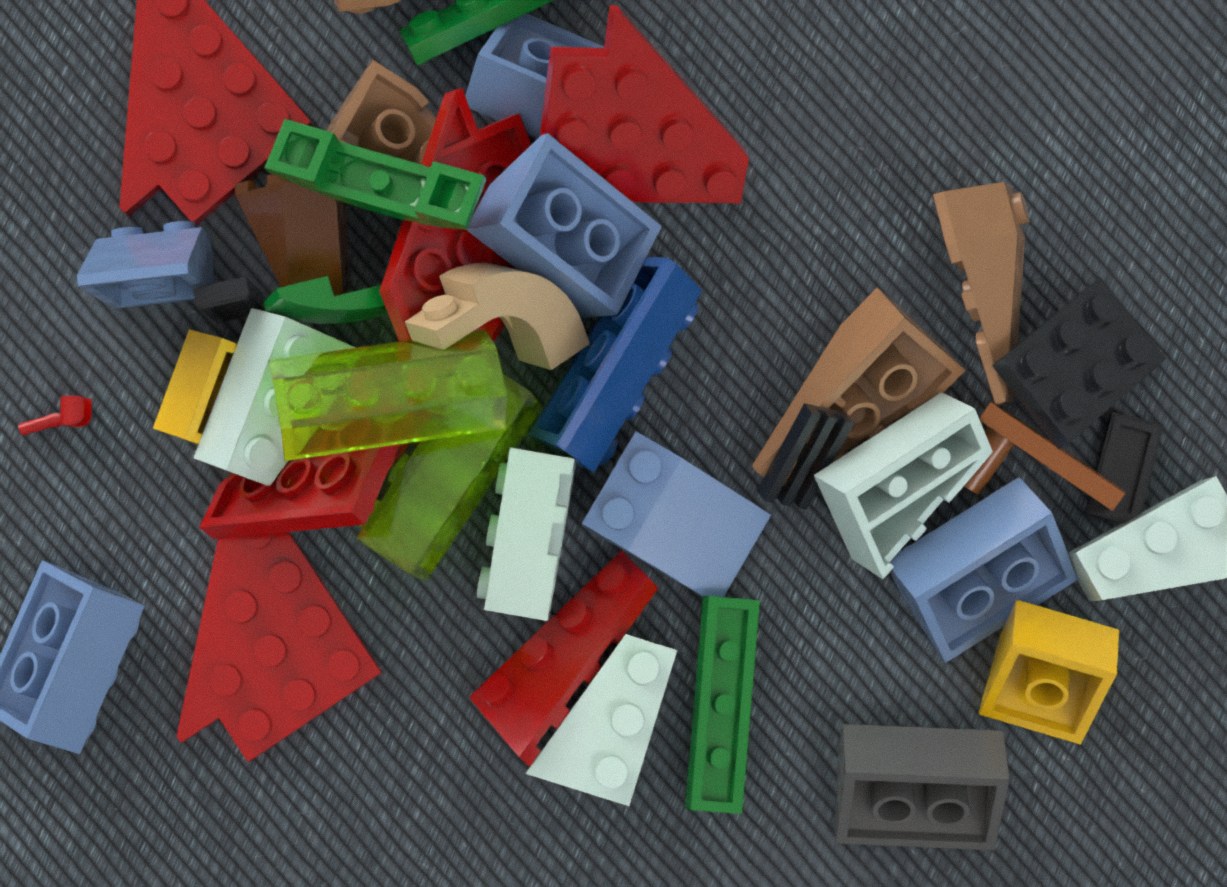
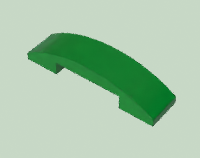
M284 119L265 165V169L280 178L356 207L420 224L466 230L487 180L484 175L433 161L432 166L429 167L339 141L333 132Z
M328 276L277 288L263 302L266 312L285 316L295 321L318 324L357 322L388 314L379 292L381 285L334 296Z

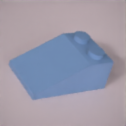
M192 221L166 223L163 225V232L143 234V228L141 227L111 230L112 237L95 240L77 274L78 286L113 309L195 300L194 288L215 284L211 236L202 227L196 228L195 222Z
M636 431L584 518L582 527L702 597H724L771 514L680 456Z

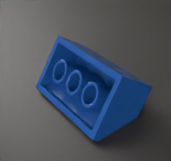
M646 257L618 314L598 317L587 336L590 344L577 352L528 435L562 457L575 459L577 466L591 472H595L598 465L603 466L609 461L618 444L615 436L624 421L631 420L638 413L644 402L645 395L642 393L651 376L658 375L668 363L672 353L669 346L678 331L685 330L697 314L698 304L695 302L702 290L678 264L669 258Z

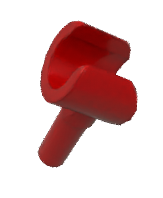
M61 396L60 413L49 414L19 423V432L24 436L52 427H85L91 421L92 400L83 396Z

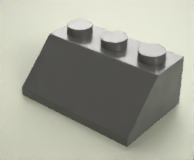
M843 724L837 766L836 844L995 850L1010 780L1003 731Z

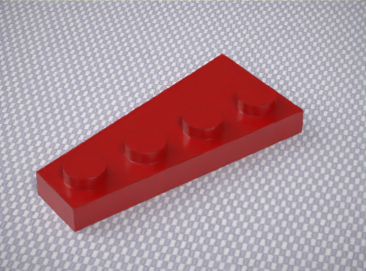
M622 550L469 697L508 745L529 767L541 752L536 745L550 726L558 729L570 712L565 705L582 681L590 684L601 669L599 665L600 656L610 643H619L658 590L654 582Z

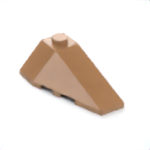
M372 60L326 131L333 132L341 142L421 164L436 117L426 107L429 101L418 88Z
M1005 182L933 194L951 264L957 263L959 270H965L968 280L962 282L963 291L961 293L965 309L969 311L973 322H981L983 331L976 333V343L994 402L997 405L1014 403V393L992 365L1018 344L1025 235L1022 224L1030 222L1025 199L1022 192L1014 194L1012 187Z
M876 288L840 325L752 467L757 473L765 477L804 403L845 412L854 421V425L833 461L835 462L843 457L845 451L866 438H872L884 430V427L906 413L912 412L939 393H944L963 374L965 369L908 313L879 288ZM820 420L817 421V423H816V425L814 426V428H813V430H812V432H811L809 438L807 439L806 443H808V441H809L811 435L813 434V432H814V430H815V428H816V426H817V424H818V422H819ZM795 461V463H794V465H793V467H792L790 473L788 474V476H787V478H786V480H785V482H784V484H783L782 486L785 485V483H786V481L788 480V478H789V476H790V474H791L793 468L795 467L797 461Z

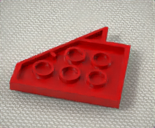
M138 0L136 3L119 208L129 217L163 189L190 221L195 222V226H197L235 194V184L250 181L265 168L284 119L312 127L314 125L205 0Z
M618 5L609 6L604 48L550 47L540 136L543 134L552 136L632 202L741 203L749 161L745 148Z
M459 88L444 94L421 164L431 167L433 161L484 175L487 180L475 208L476 211L489 185L527 150L531 143L520 113L507 116L478 129L463 89ZM403 220L379 292L399 342L412 339L405 321L422 311V306L428 300L446 295L439 277L440 275L454 268L472 263H490L513 269L516 268L466 229L443 228Z
M387 346L380 347L355 369L272 484L267 486L231 473L219 484L199 528L212 539L366 525L370 514L374 510L375 501L388 470L394 463L395 454L405 430L413 418L414 409L423 389L410 376L391 379L399 358Z
M291 532L218 539L176 736L180 743L186 742L220 719L247 762H250L383 673Z

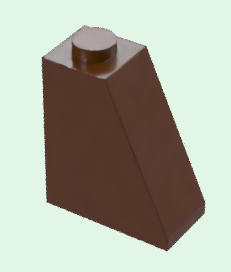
M274 174L267 175L266 187L256 189L254 181L235 184V195L280 287L328 276L334 296L350 293L347 203L311 191Z

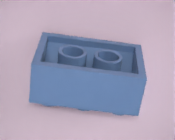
M526 13L497 27L478 53L465 95L470 109L479 112L481 116L492 121H498L507 116L520 113L527 135L537 140L540 137L550 47L604 48V46Z
M543 134L489 185L470 221L467 231L516 269L539 275L554 283L574 304L580 318L618 314L662 226L552 136Z
M1020 477L993 492L985 499L950 519L913 544L905 547L890 561L894 566L890 573L900 594L945 663L1004 627L1016 599L1039 605L1078 580L1052 512Z
M42 560L0 654V721L27 739L80 754L86 739L95 728L96 717L107 691L117 678L118 666L130 639L133 638L138 630L139 618L145 606L118 591Z

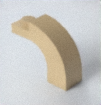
M490 263L463 265L440 275L439 277L446 295L428 300L422 306V311L405 321L412 341L445 350L484 323L499 317L509 332L518 360L549 370L554 369L590 344L578 311L568 296L558 286L539 275Z

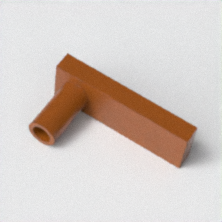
M990 402L980 416V421L988 426L985 434L993 453L964 485V487L975 494L980 495L1012 447L1016 445L1111 511L1115 509L1125 495L1126 491L1065 449H1058L1046 436L1000 405L995 404V402Z

